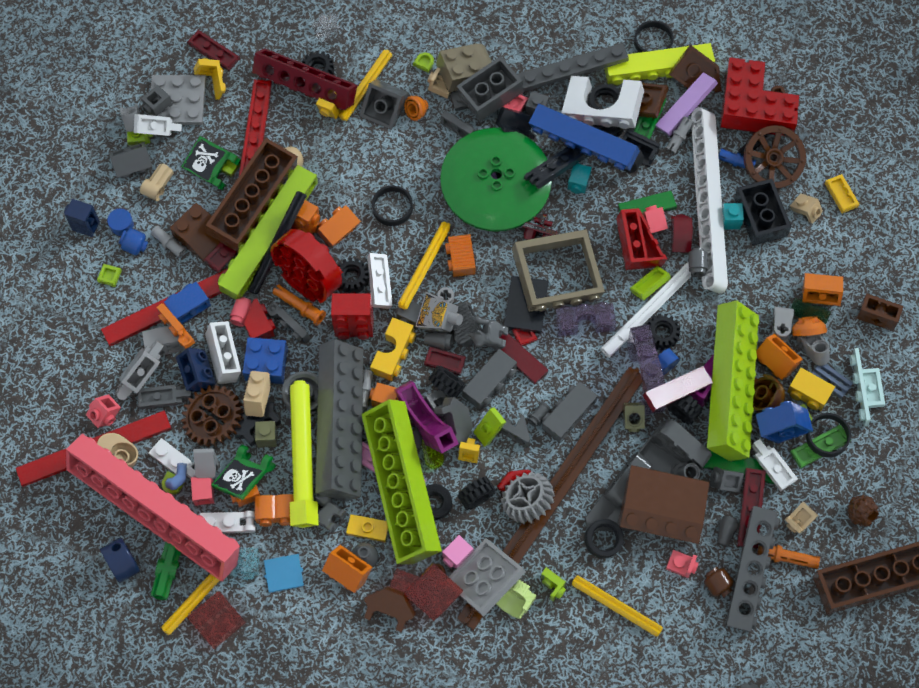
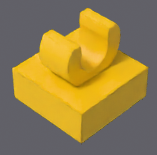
M468 438L467 443L460 442L458 460L478 463L480 445L475 444L476 439Z

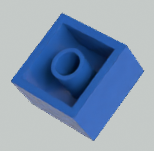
M248 337L243 366L245 381L249 380L251 371H260L270 374V383L283 384L288 352L286 340Z
M784 401L775 408H765L761 413L756 414L761 437L775 443H781L813 432L808 409L791 401Z

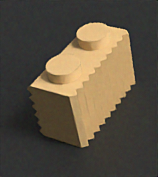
M250 372L243 399L246 416H264L271 388L270 374L268 372Z

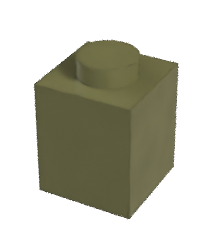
M275 421L255 422V441L258 448L277 447V426Z

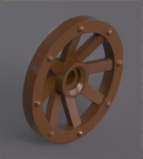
M768 126L758 130L750 137L744 150L746 171L756 183L766 180L758 174L766 166H768V179H773L774 181L775 167L786 178L783 181L774 182L776 189L794 183L802 174L806 163V151L803 142L795 132L783 126ZM775 133L770 149L763 135ZM781 134L791 140L787 145L778 149ZM758 140L765 153L753 151V147ZM794 146L796 147L798 158L784 157L783 154ZM771 155L774 156V161L770 159ZM752 157L763 159V162L754 168ZM781 163L797 164L794 172L790 174Z

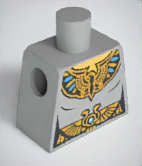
M425 292L415 327L425 331L451 332L453 325H461L463 316L457 313V305Z

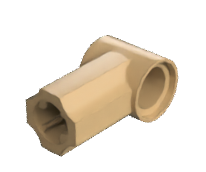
M159 164L150 179H146L142 183L140 193L155 201H159L160 195L164 194V187L174 174L173 170L165 164Z

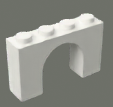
M571 76L562 114L590 126L602 125L604 127L614 126L623 129L635 128L644 94L641 81L623 80L616 103L609 108L598 110L588 106L589 94L592 89L589 77Z

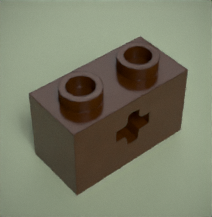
M866 293L856 319L894 331L904 306Z

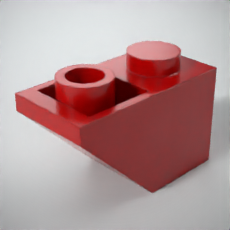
M257 298L251 304L244 325L250 338L270 339L275 336L273 330L276 327L272 319H267L265 315L268 313L263 303H259Z

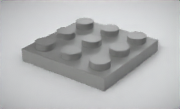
M152 75L151 90L157 85L160 86L170 96L172 106H168L157 116L170 117L172 123L203 125L206 75Z
M485 538L444 582L484 617L526 571Z

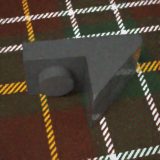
M524 415L521 416L516 426L510 420L504 418L506 423L499 432L528 448L530 436Z

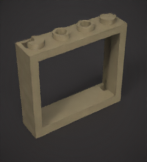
M587 229L514 243L512 253L529 312H542L546 308L552 307L553 309H559L568 304L576 306L583 301L594 302V300L600 299L604 294V287ZM581 244L593 288L537 299L524 254Z

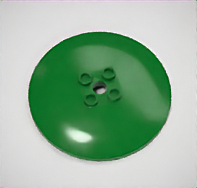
M486 128L474 131L456 142L444 159L440 176L443 197L451 211L459 219L472 227L495 232L521 227L540 213L549 198L552 181L538 189L535 187V184L532 185L524 179L526 173L545 162L547 157L534 141L517 131L504 132L501 128ZM494 172H499L501 174V178L494 179L492 178L491 174Z

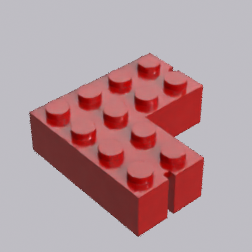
M729 57L720 127L757 132L768 126H783L795 132L799 95L763 90L765 62L754 60L745 62L746 59Z

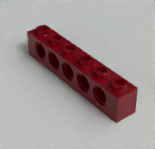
M266 48L255 53L252 73L257 74L260 78L274 81L275 84L287 86L292 91L302 92L307 97L321 98L335 104L336 108L340 110H346L354 105L357 90L356 84Z

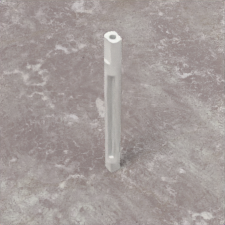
M689 262L600 348L605 356L610 358L691 277Z

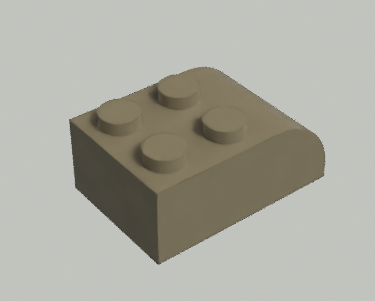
M471 44L440 51L436 65L441 69L440 74L448 92L457 91V85L490 64L492 60L483 44Z

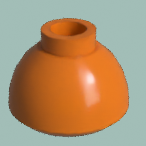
M419 96L407 97L404 103L406 115L413 121L422 119L428 109V102Z

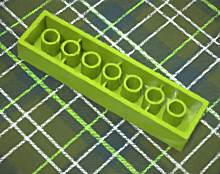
M738 300L720 304L717 309L713 383L711 387L707 448L728 461L747 459L750 456L752 413L754 410L753 396L755 394L754 381L756 376L759 315Z
M389 399L361 415L396 563L412 565L442 552L406 403L405 401Z

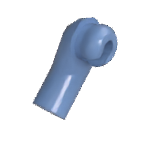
M177 463V474L165 481L167 488L176 490L186 481V463Z

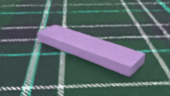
M703 72L658 121L656 127L663 133L671 136L673 131L679 127L683 117H688L718 84L717 81Z

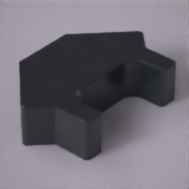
M267 402L263 417L246 416L245 412L239 414L244 419L238 421L241 428L235 427L234 430L237 434L234 435L237 439H245L252 447L256 444L255 438L251 435L255 431V422L275 421L276 426H279L281 420L275 413L274 402Z

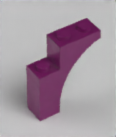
M409 381L394 389L399 401H405L410 424L418 428L425 445L440 453H444L459 444L452 427L445 424L432 411L413 381Z

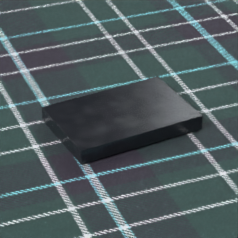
M511 276L504 326L508 327V330L517 329L523 332L531 331L541 334L545 311H528L519 276ZM531 278L536 298L547 297L549 280Z

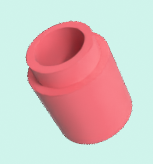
M245 297L236 299L230 314V322L232 324L244 327L245 319L252 304L251 300Z

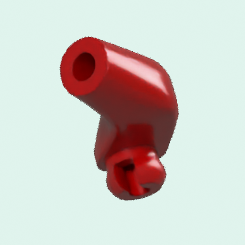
M510 471L505 474L497 488L504 492L506 491L505 486L510 485V480L514 481L516 475L521 477L523 472L528 475L531 471Z

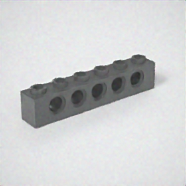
M756 506L751 508L726 618V627L745 632H751V629L756 628L758 617H755L756 608L760 609L762 597L759 596L760 589H764L766 584V577L763 575L765 569H768L771 557H768L769 549H773L775 537H772L773 530H777L780 520L777 517V511ZM758 525H764L767 528L766 535H760L757 532ZM757 544L762 547L763 552L761 555L754 554L752 550L753 545ZM750 564L758 567L757 575L749 573L748 566ZM745 584L753 586L754 592L752 595H747L744 592ZM741 604H746L749 607L748 615L740 613L739 606Z

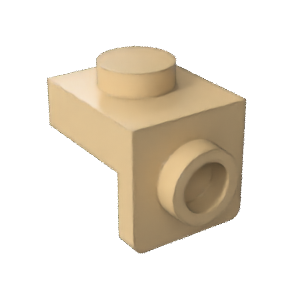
M437 67L435 73L431 72L427 80L430 83L428 90L448 99L451 92H448L442 76L439 75L441 69Z
M801 193L790 205L793 212L807 216L809 223L812 224L823 212L817 198Z
M802 502L785 519L788 522L786 526L793 533L798 532L800 534L819 515L805 502Z

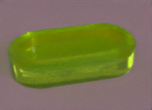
M422 439L426 466L430 469H439L444 464V454L425 445Z

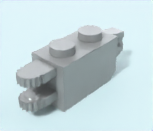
M155 340L151 347L146 346L140 349L119 377L121 383L115 390L118 399L126 400L132 391L135 393L139 392L160 363L161 355L158 353L164 346L162 343Z

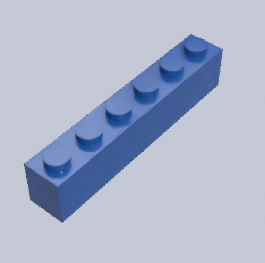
M539 103L529 121L533 132L542 135V133L549 135L548 138L555 142L563 141L565 142L564 145L571 149L579 148L587 156L595 155L603 163L611 162L615 168L622 171L624 169L631 170L640 152L638 146Z

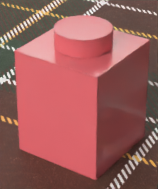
M654 205L645 208L646 211L642 214L650 227L651 233L668 229L663 207L657 208Z
M191 477L192 501L195 506L215 503L214 488L211 486L213 483L212 478Z

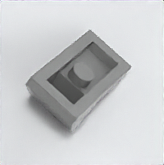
M193 449L196 478H214L216 476V469L219 467V461L214 449Z

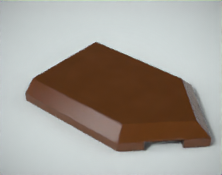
M692 45L686 49L670 70L669 75L686 88H689L704 72L718 83L712 91H722L719 66Z

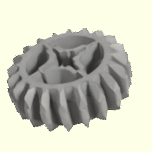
M532 471L528 475L523 472L521 477L516 475V479L514 481L510 480V485L505 486L506 491L501 492L503 497L501 503L505 513L517 523L520 521L523 524L527 520L530 523L535 518L539 520L541 515L546 516L545 511L551 510L549 504L554 503L553 497L555 496L553 487L548 479Z

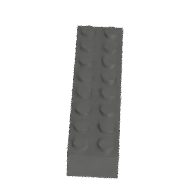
M337 339L319 345L315 494L347 502L361 497L363 349Z

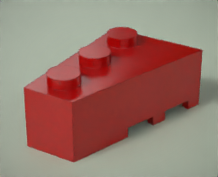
M640 209L621 210L616 217L626 270L662 267L667 257L659 248V243L657 239H654Z

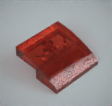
M432 563L403 594L435 621L458 598L463 590Z
M220 591L213 594L187 616L188 620L213 649L218 647L246 623Z

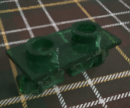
M800 297L799 299L795 298L791 309H794L795 316L800 318L818 317L825 324L831 314L828 308L825 309L818 305L811 306V303L802 302Z

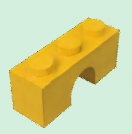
M392 317L385 333L386 341L393 343L396 347L389 353L377 351L370 366V370L374 372V375L393 381L395 376L398 377L401 371L400 363L407 358L409 352L407 347L409 343L412 344L416 337L414 325Z

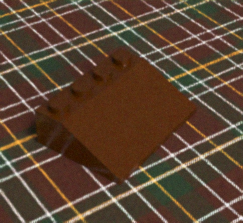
M631 465L618 524L620 527L699 544L704 524L709 482Z

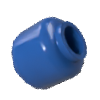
M129 228L127 231L124 230L119 240L121 249L135 256L140 251H145L148 242L145 241L146 235L133 228Z

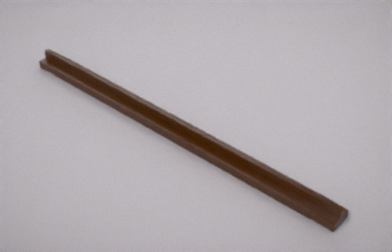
M629 367L550 481L555 495L553 497L554 503L549 504L551 510H546V516H539V520L535 518L532 523L528 522V520L525 524L522 523L503 550L516 563L520 564L623 412V403H629L644 381L645 376L639 373L640 370L638 368L634 370ZM467 603L457 617V620L474 631L483 616Z

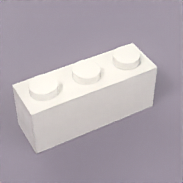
M229 322L210 323L205 336L217 384L236 383L241 369Z

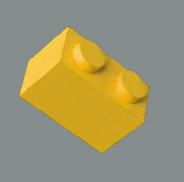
M800 368L787 393L797 401L802 400L807 403V406L812 410L822 411L835 386Z

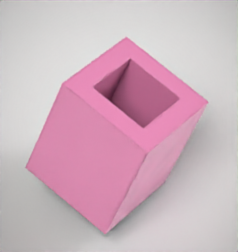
M458 535L442 551L443 562L449 568L454 567L457 569L474 551V548Z

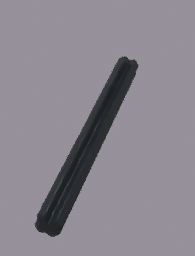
M296 192L248 288V291L251 293H259L274 263L270 252L271 246L291 229L307 197L303 192Z

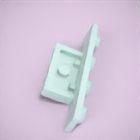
M854 348L852 355H850V365L854 366L855 373H853L852 377L853 383L857 384L858 391H856L855 395L857 403L860 402L861 408L858 412L859 420L863 421V426L865 427L871 421L869 408L884 407L885 399L879 368L862 369L859 348Z

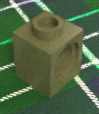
M643 402L623 403V426L629 432H639L640 429H645V405ZM632 413L639 414V419L636 422L629 421V416Z

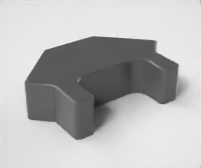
M445 397L443 404L434 408V413L444 414L446 424L452 427L459 443L456 446H460V442L467 443L473 428L469 408L455 397Z

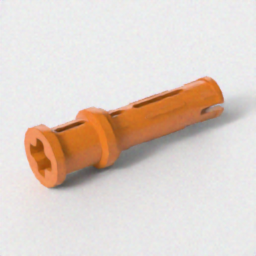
M280 284L276 286L278 289L274 288L273 295L300 311L301 316L313 321L315 326H318L324 320L326 312L314 307L312 302L303 301Z
M760 545L758 546L757 555H761L763 552ZM781 545L769 549L768 557H771V560L775 563L784 561L818 569L820 563L819 556L782 549Z

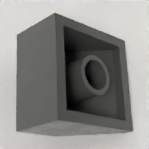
M376 79L369 83L359 116L392 130L404 109V103L409 92Z

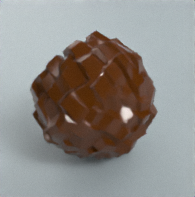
M859 495L852 497L847 507L851 522L861 527L872 525V522L879 515L876 503L869 496Z

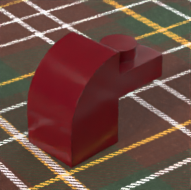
M683 214L671 216L672 252L689 253L692 247V217Z

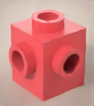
M109 394L95 398L90 403L86 416L97 428L110 426L116 420L115 417L121 407Z

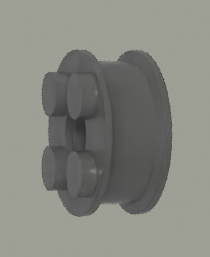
M308 371L296 372L289 376L283 384L282 397L284 404L291 413L290 385L294 384V381H305L306 384L310 385L311 416L317 414L318 376Z

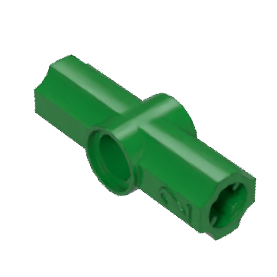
M165 542L162 556L157 562L156 577L151 591V597L162 601L168 600L173 580L176 579L175 574L177 568H179L178 561L181 555L180 551Z

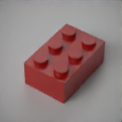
M332 293L331 317L335 337L343 340L350 337H357L362 340L373 337L374 315L371 293Z

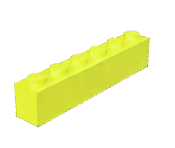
M711 43L693 45L694 48L715 63ZM689 46L628 54L629 61L604 68L607 83L620 85L623 83V80L640 81L645 79L656 80L660 77L672 78L669 75L670 70Z

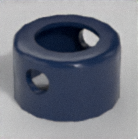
M121 537L100 548L105 561L119 584L140 572L137 562Z

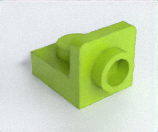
M127 131L128 145L142 142L149 144L150 137H153L152 134Z
M546 567L541 573L542 583L550 589L555 588L550 595V600L554 601L556 597L560 599L565 593L566 581Z

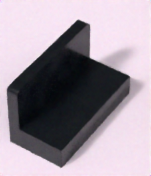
M505 107L501 108L495 124L502 131H517L530 139L535 138V135L531 132L532 127L529 125L532 117L531 114Z

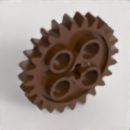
M209 385L207 391L201 388V394L194 392L195 398H188L191 403L190 405H184L187 411H183L181 414L186 418L181 419V422L185 424L182 427L186 431L185 434L194 443L197 442L200 446L204 444L206 447H209L212 443L217 447L218 441L224 444V438L231 440L230 434H237L234 429L235 427L241 428L238 421L244 418L239 414H242L244 410L241 408L242 403L239 401V397L232 390H228L225 386L220 388L218 385L213 390ZM201 407H204V408L207 409L212 415L216 416L219 420H221V421L224 422L225 424H224V425H221V424L218 423L214 418H212L211 416H208V415H207L204 411H202L200 408H201Z

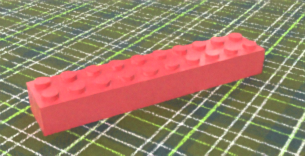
M82 433L66 448V469L68 472L168 544L173 545L178 551L222 582L237 566L240 545L235 539L224 535L218 527L210 525L201 515H196L186 504L179 503L173 495L168 492L165 493L155 482L147 480L138 470L130 468L124 460L113 456L110 450L99 446L93 438L87 437Z

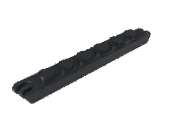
M601 125L597 128L615 137H619L623 133V128L604 127ZM567 147L526 173L524 179L532 185L535 184V187L540 189L588 156L583 154L579 148L571 149Z

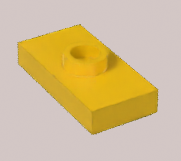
M842 174L825 181L824 184L841 213L859 207V202Z
M350 514L346 535L386 542L388 533L387 521Z

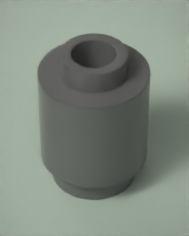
M693 248L688 253L689 272H691L693 277H703L708 271L707 251H704L703 248Z

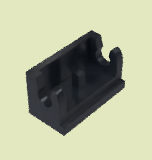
M627 129L622 139L638 146L644 155L642 164L650 168L659 153L660 144Z

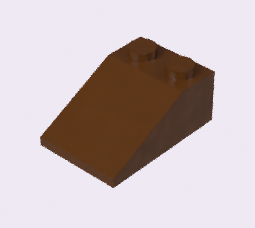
M195 203L170 227V230L177 241L204 262V259L220 242L206 234V224L212 215L198 203Z

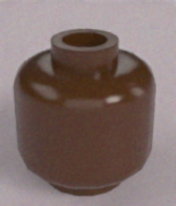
M715 567L705 575L704 584L714 597L721 595L724 598L733 591L731 587L734 585V580L725 568Z

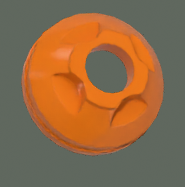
M809 316L798 318V321L792 327L791 333L792 336H812L826 333L827 328L826 324L818 319V317Z

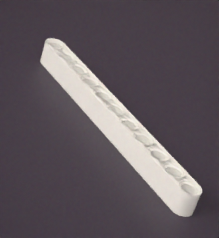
M697 107L692 112L691 120L694 121V124H692L699 245L700 248L707 251L708 271L702 277V285L704 289L722 294L727 289L728 278L716 117L714 113Z

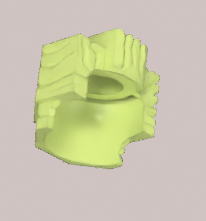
M519 579L496 604L512 617L521 619L535 601L536 595L529 591V585Z

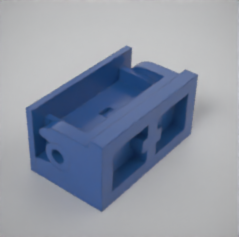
M197 282L186 285L182 291L170 295L164 301L165 306L181 324L211 306L209 298Z

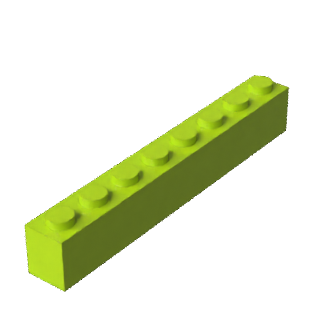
M297 165L295 170L292 169L290 171L285 185L282 184L280 186L277 197L270 201L267 212L260 216L259 224L250 231L247 242L240 246L238 255L230 261L226 273L219 277L218 286L220 292L235 300L243 297L296 192L300 191L306 194L305 200H307L318 184L316 174Z

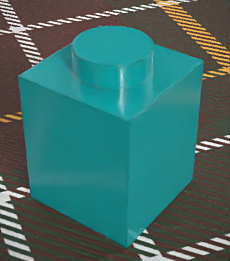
M579 163L573 166L567 189L575 194H585L592 167Z
M724 203L722 207L724 230L741 229L744 221L743 204Z

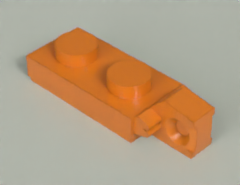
M162 303L157 306L160 313L158 315L159 319L164 325L169 324L170 327L168 329L174 337L179 336V344L185 349L195 344L194 339L170 310Z

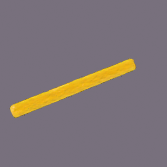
M441 222L398 302L399 308L408 309L450 230V223Z

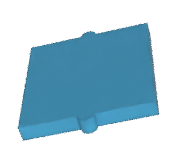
M299 554L264 560L266 571L264 577L267 579L269 593L304 586L303 568L300 565Z

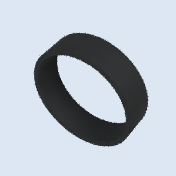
M646 21L636 29L634 46L639 53L649 52L643 49L637 41L639 32L649 27H657L664 30L671 40L670 45L666 49H671L673 46V32L667 24L661 21Z
M391 185L383 187L373 197V214L384 225H401L412 215V197L407 190L400 186ZM387 192H399L408 198L411 205L407 214L402 218L388 220L382 218L376 212L374 207L377 199Z
M819 414L812 419L811 424L821 419H831L838 422L846 432V445L838 451H824L813 443L810 433L806 434L807 444L817 455L828 458L836 457L842 454L849 445L851 429L848 423L837 414Z

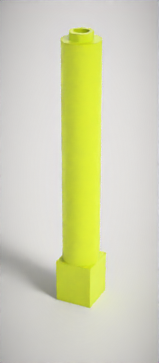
M298 380L290 385L294 501L290 502V526L307 528L319 525L318 502L314 501L310 385L306 384L305 381Z

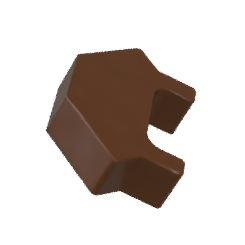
M389 586L372 592L364 598L367 605L365 619L371 620L375 611L387 614L397 619L396 631L402 632L407 621L413 619L416 615L407 594Z

